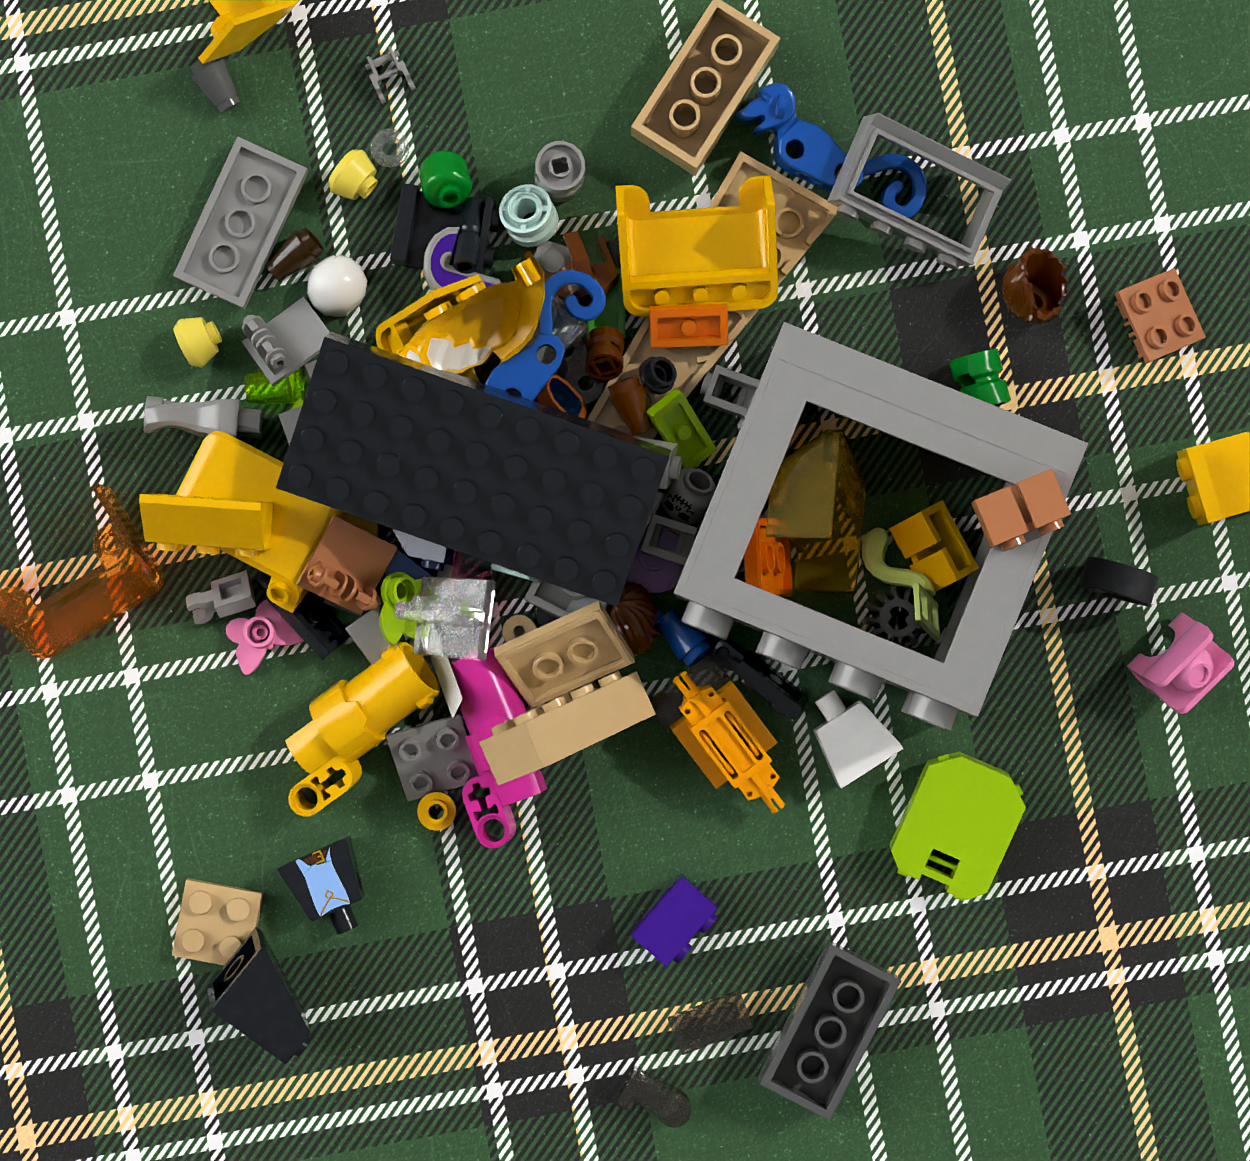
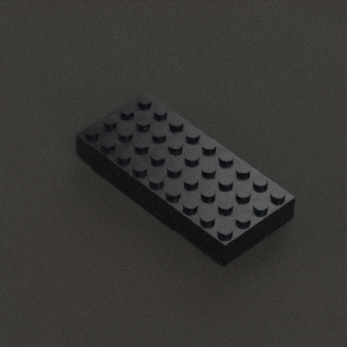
M331 332L324 336L276 488L617 606L671 450L464 376L443 371Z

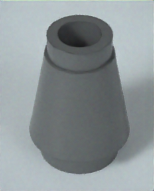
M216 59L204 64L199 60L189 67L193 73L191 79L215 107L218 108L220 113L240 103L224 59Z

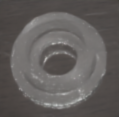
M381 130L371 141V154L374 160L383 167H397L408 157V141L398 130ZM387 143L397 145V151L393 155H386L383 152V148Z

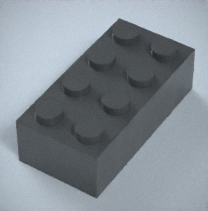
M828 939L758 1075L760 1085L830 1121L896 993L901 979L893 972Z

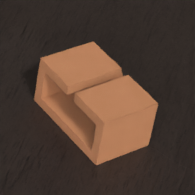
M1052 468L1019 481L1015 485L1007 486L978 498L971 503L989 547L992 548L1000 544L1002 551L1025 543L1023 534L1035 529H1039L1042 536L1064 527L1062 518L1071 515Z

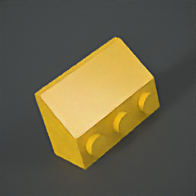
M140 494L139 505L145 542H156V550L180 551L181 544L196 545V553L220 554V547L235 548V556L259 557V550H269L271 548L274 502L168 494Z

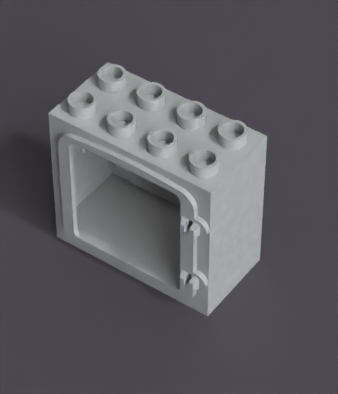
M784 322L674 590V595L678 599L688 602L681 621L723 640H727L734 622L757 630L763 634L756 653L797 670H801L807 652L835 662L828 680L829 683L871 700H876L881 685L885 682L908 692L901 712L951 731L958 713L978 717L1052 532L1041 536L1039 529H1035L1023 534L1025 543L1006 551H1002L1000 544L990 548L985 535H983L974 558L979 569L967 575L934 659L735 579L805 406L809 402L1005 481L1003 488L1015 485L1019 481L1052 468L1065 500L1088 443Z

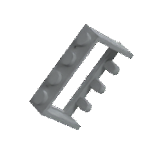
M880 113L863 116L827 202L838 207L836 212L839 215L853 221H858L861 218L871 223L870 229L886 237H891L894 234L905 240L903 245L908 249L923 254L927 250L938 256L936 261L939 264L957 270L959 266L974 265L975 261L973 260L1001 194L1011 179ZM877 136L984 189L961 244L854 192Z

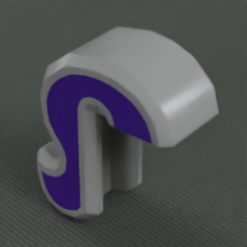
M447 227L434 235L427 246L424 255L423 275L431 291L479 274L476 272L470 274L460 273L450 265L460 227ZM479 274L481 282L483 281L486 287L495 283H501L499 279Z

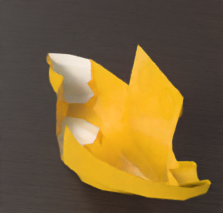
M531 256L512 267L516 281L495 283L488 287L482 281L458 294L462 302L452 307L451 303L447 301L426 312L424 316L427 322L423 323L421 328L398 355L455 374L483 364L492 352L501 359L500 364L518 353L533 337L545 298L544 271L536 259Z

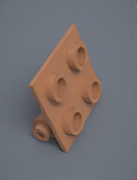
M1175 268L1115 293L1117 301L1114 304L1118 306L1123 319L1128 318L1129 321L1125 322L1124 326L1131 325L1133 332L1128 334L1129 338L1136 336L1137 339L1133 340L1139 353L1137 356L1139 359L1143 357L1145 364L1206 338Z
M333 515L296 585L362 615L364 610H375L379 606L381 598L377 595L375 589L398 547Z

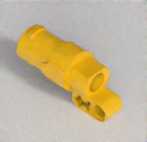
M407 642L389 645L382 651L379 660L350 681L340 680L311 701L309 710L313 720L285 740L295 760L310 774L290 790L288 796L289 805L296 814L303 817L312 816L352 788L362 775V767L357 759L385 740L386 731L416 709H426L433 704L434 698L440 692L439 682L427 661L413 646ZM342 768L346 775L330 786L326 779ZM308 787L316 793L317 804L309 803L303 795L304 788Z

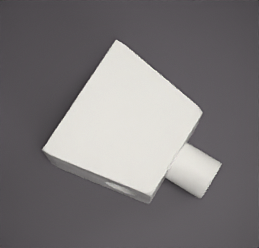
M835 690L815 702L827 721L816 727L814 733L833 778L841 789L903 749L897 739L861 701H857L846 708Z

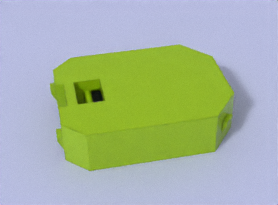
M959 751L927 760L889 844L898 867L897 873L906 877H913L917 880L923 874L946 884L945 889L947 893L952 894L954 898L961 901H967L988 893L1026 809L1020 797L1023 795L1019 784L1013 783L1008 772ZM935 849L951 857H954L958 859L959 862L957 864L948 859H945L939 855L932 853V850ZM928 859L952 869L951 875L927 866Z

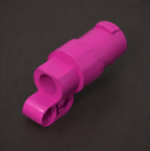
M495 647L450 663L462 695L459 707L470 734L465 736V740L478 773L477 776L467 781L464 785L462 797L477 839L488 848H499L511 840L515 834L516 822L509 804L532 797L548 789L541 769L498 786L480 746V741L493 736L490 728L527 712L519 691L495 658ZM480 786L482 788L488 787L491 794L485 798L483 796L477 797L475 790L480 788ZM494 805L497 806L498 810H493L485 816L482 815L481 811L491 808ZM490 819L499 820L503 824L505 833L502 838H494L488 832L487 825Z

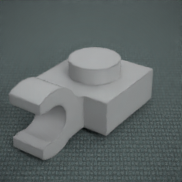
M247 570L210 582L212 590L193 593L186 597L188 611L193 610L195 624H204L210 621L215 612H217L219 618L256 607L253 584Z

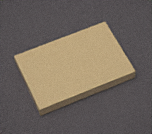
M599 600L494 648L495 658L530 709L635 663L633 652Z

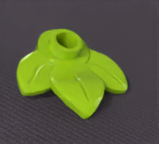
M404 572L390 573L385 577L381 586V597L384 604L379 615V625L382 635L390 645H395L402 635L412 639H427L426 608L432 607L440 600L437 590L426 579H413Z

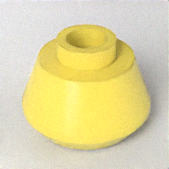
M351 150L337 164L328 180L330 191L333 194L356 200L359 196L363 199L367 198L378 183V180L374 178L377 170L365 151Z
M203 317L185 318L177 321L173 330L184 356L191 366L204 367L219 352L217 344L222 342L216 325L213 321L206 323Z

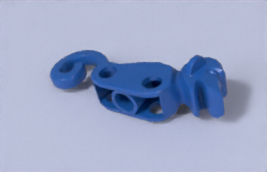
M776 82L759 89L754 95L755 98H749V104L735 114L736 119L744 124L759 121L760 124L753 130L752 134L760 135L770 132L775 135L773 152L776 164L783 171L831 193L837 179L834 174L835 168L841 169L847 156L846 153L818 125L801 121L796 117L794 93L787 85ZM786 145L794 146L797 149L798 159H792L787 155ZM886 154L867 160L855 188L863 181V176L885 170L901 171L911 182L912 191L908 202L904 206L898 205L895 202V196L903 190L904 186L900 180H893L882 190L880 204L907 218L914 216L922 207L927 192L926 178L921 167L914 160L902 154Z
M565 270L552 275L544 283L545 298L538 322V335L530 347L515 354L494 368L485 384L504 391L510 389L517 390L521 397L533 401L559 369L565 353L564 345L560 338L552 333V300L555 293L565 285H577L585 289L592 300L589 306H581L575 295L566 296L564 305L567 312L573 318L584 322L592 321L602 313L606 304L605 293L601 285L590 275L580 271ZM548 346L554 350L556 358L552 363L543 364L538 360L537 351L541 347Z

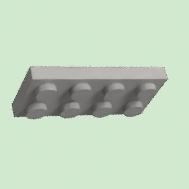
M237 136L173 276L245 310L307 177L308 168Z

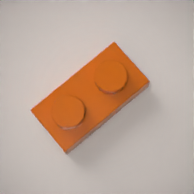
M727 303L649 306L651 348L728 345Z

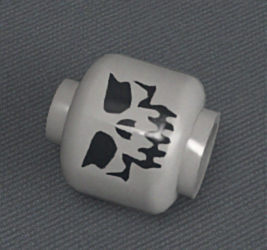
M683 468L680 471L679 479H671L669 487L664 489V497L661 504L665 513L674 521L687 525H696L703 521L716 490V485L707 472L697 468Z

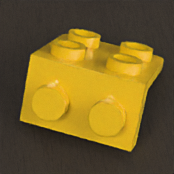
M1250 432L1240 433L1177 451L1179 458L1176 460L1177 470L1181 480L1186 482L1189 497H1187L1188 508L1192 518L1197 520L1198 525L1212 523L1250 511Z

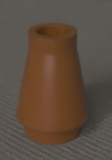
M637 375L608 386L611 393L608 398L629 428L631 435L634 436L653 428L650 418L646 413L648 404L645 386L639 382Z

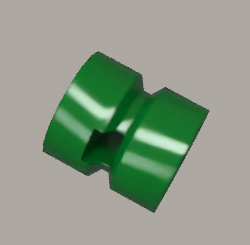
M998 349L970 354L949 362L954 382L961 384L962 389L959 392L994 406L1011 402L1007 382L999 378L1003 367Z

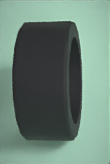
M1088 556L1079 585L1090 591L1142 606H1151L1159 577L1148 571L1123 563Z

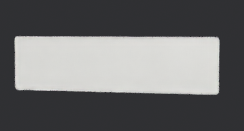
M430 611L427 616L428 637L424 641L452 718H454L462 701V695L432 612Z

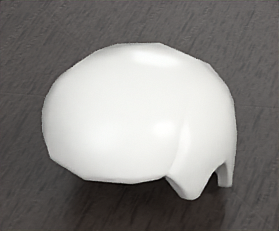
M332 255L316 264L311 271L308 279L307 295L312 306L323 315L343 317L362 302L366 293L367 278L362 267L350 257Z

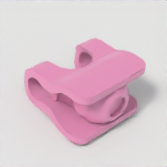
M1181 612L1168 625L1175 631L1172 645L1165 652L1157 656L1148 657L1140 653L1127 667L1146 689L1156 695L1175 712L1184 714L1190 711L1234 667L1235 662L1230 654L1212 641L1214 635L1207 626Z

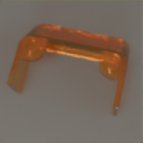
M101 484L92 487V490L112 520L100 528L93 539V549L101 562L100 566L37 605L26 590L20 587H6L2 589L0 586V622L31 655L37 658L46 659L59 655L155 595L163 585L164 577L160 566L111 487Z

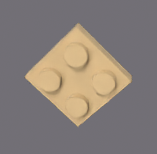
M186 879L172 956L225 965L253 929L258 926L264 892L196 879Z

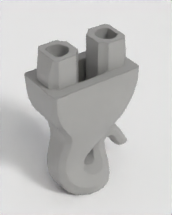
M147 396L144 433H152L163 428H177L204 439L213 431L225 432L239 440L240 438L261 440L262 411L259 409L243 408L240 399L174 402L164 400L163 397Z

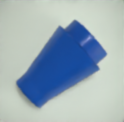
M673 609L665 614L656 625L662 630L678 662H684L689 668L699 662L712 647L707 643L708 637L698 629L684 624L681 621L682 617Z

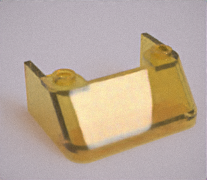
M826 429L782 461L768 495L769 507L766 536L788 537L789 542H794L798 553L794 583L795 592L856 593L865 505V484L844 430Z

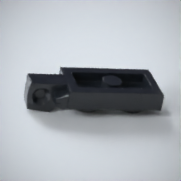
M261 572L255 579V582L263 591L272 607L322 660L351 637L343 623L315 593L308 590L297 608L291 613L271 602L267 597L266 592L271 579L270 575Z
M727 637V640L720 639L708 655L720 669H729L737 674L740 683L748 690L758 691L768 699L770 707L782 716L788 715L794 720L808 701V696L754 652L751 650L746 652L729 637Z

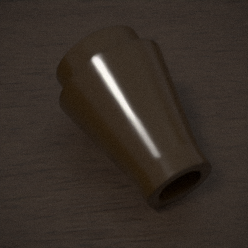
M306 227L300 232L295 230L275 256L266 263V266L270 273L281 282L286 277L320 261L318 256L324 252V248L314 234Z

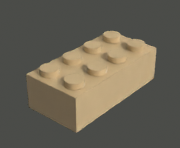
M712 0L632 124L631 136L696 177L779 46L780 37L724 1Z
M619 671L598 680L600 687L597 681H593L570 692L572 699L569 693L547 702L542 707L538 706L490 728L493 736L479 743L498 786L549 766L656 715L637 671L625 677H622Z

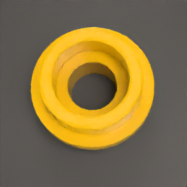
M429 793L421 799L418 805V818L423 826L430 830H443L449 827L455 819V803L445 793ZM434 804L442 806L444 810L443 816L439 819H435L430 815L429 809Z

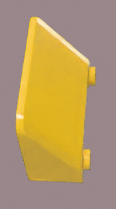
M771 175L754 176L745 180L738 192L739 206L650 212L648 194L641 187L635 185L615 186L623 303L629 313L638 317H650L649 306L727 303L728 311L766 308L776 300L778 295L776 215Z
M213 431L202 441L176 495L274 502L271 548L269 550H259V557L235 556V548L220 547V550L270 575L271 579L266 592L267 597L279 607L293 613L308 592L307 589L296 585L332 516L335 515L341 518L343 511L277 489L276 485L284 464L283 462L225 432ZM181 544L180 550L186 548L187 545Z

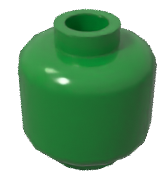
M438 151L428 156L420 165L419 178L423 194L431 205L438 208H452L460 205L470 196L472 182L467 163L461 155L452 151Z

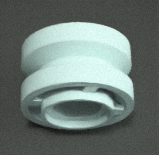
M532 184L517 186L503 197L499 206L500 220L508 235L515 243L521 246L534 247L547 242L557 230L559 222L558 213L548 193L539 186ZM535 212L530 218L523 219L525 215Z

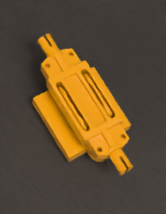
M687 671L680 673L688 687L683 684L678 676L673 679V683L677 685L684 695L683 702L678 707L684 716L669 726L672 732L715 789L729 781L734 789L739 787L748 801L761 797L771 810V813H777L779 810L773 804L771 798L774 799L780 809L785 806V802L773 788L780 777L769 764L772 760L766 752L778 742L731 680L715 691L710 684L707 686H696Z

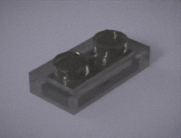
M740 989L668 1017L682 1055L754 1027Z

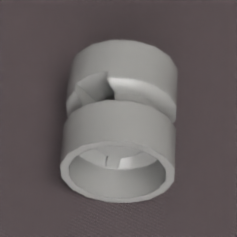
M565 141L551 142L545 145L537 155L534 171L535 185L544 189L552 202L560 203L573 199L581 191L584 182L585 159L575 145Z

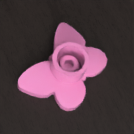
M267 599L259 604L255 617L251 619L236 618L231 620L226 626L228 638L239 644L236 649V657L245 675L252 674L259 667L267 649H272L273 645L288 646L304 642Z

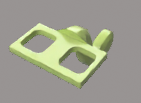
M882 528L872 529L866 534L862 543V559L865 567L875 578L884 583L913 588L915 621L935 641L941 640L938 603L933 599L936 594L933 584L923 573L888 566L885 563V553L890 537L886 530Z

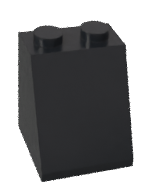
M255 927L207 986L210 1008L216 1015L281 1062L287 1064L293 1056L299 1057L304 1052L310 1042L309 1036L311 1033L299 999L263 932Z

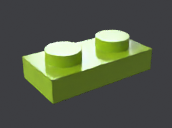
M677 388L673 389L646 411L663 441L678 443L676 456L682 457L681 469L695 468L717 450L683 392Z

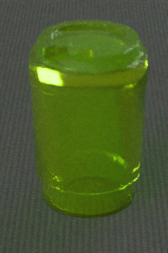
M297 369L274 387L262 370H255V372L245 374V393L249 404H294L299 398L303 399L301 392L305 391L301 369Z

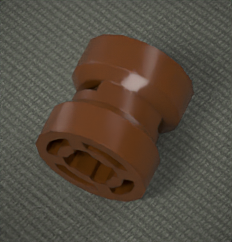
M601 326L592 329L587 334L585 370L590 377L607 381L619 377L623 372L624 358L622 354L625 339L618 329Z

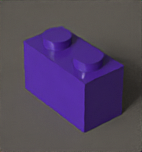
M681 874L631 931V937L666 967L672 960L678 964L692 948L688 941L694 934L699 931L703 935L717 919V916L713 913L717 909V905Z

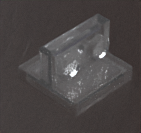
M423 577L420 596H413L412 602H396L394 614L396 618L417 623L413 654L429 657L486 660L496 582L479 579Z

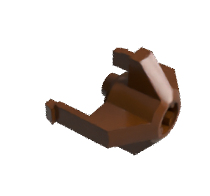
M578 231L564 233L563 238L572 261L563 265L558 272L575 270L586 273L601 285L606 296L617 285L619 273L608 250L609 241L604 236L598 237L597 246L604 263L591 265ZM531 251L525 252V260L533 256ZM558 272L544 275V283ZM565 285L555 293L552 303L565 307L564 299L568 295H575L578 303L584 307L589 306L592 300L588 292L582 287Z

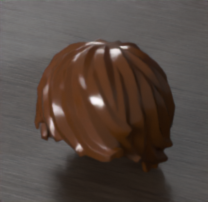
M1030 246L1027 248L1028 252H1025L1016 263L1011 264L1003 278L1002 292L1007 309L1016 314L1017 318H1021L1029 324L1037 325L1057 318L1059 312L1063 310V307L1058 303L1066 297L1068 290L1065 284L1069 280L1062 275L1067 266L1059 261L1058 256H1054L1052 251L1046 248L1041 250L1039 247L1033 248Z
M626 580L618 605L608 604L606 612L635 656L647 651L648 647L652 645L653 639L659 636L660 633L654 627L659 620L656 617L657 607H655L652 598L648 595V590L642 584Z

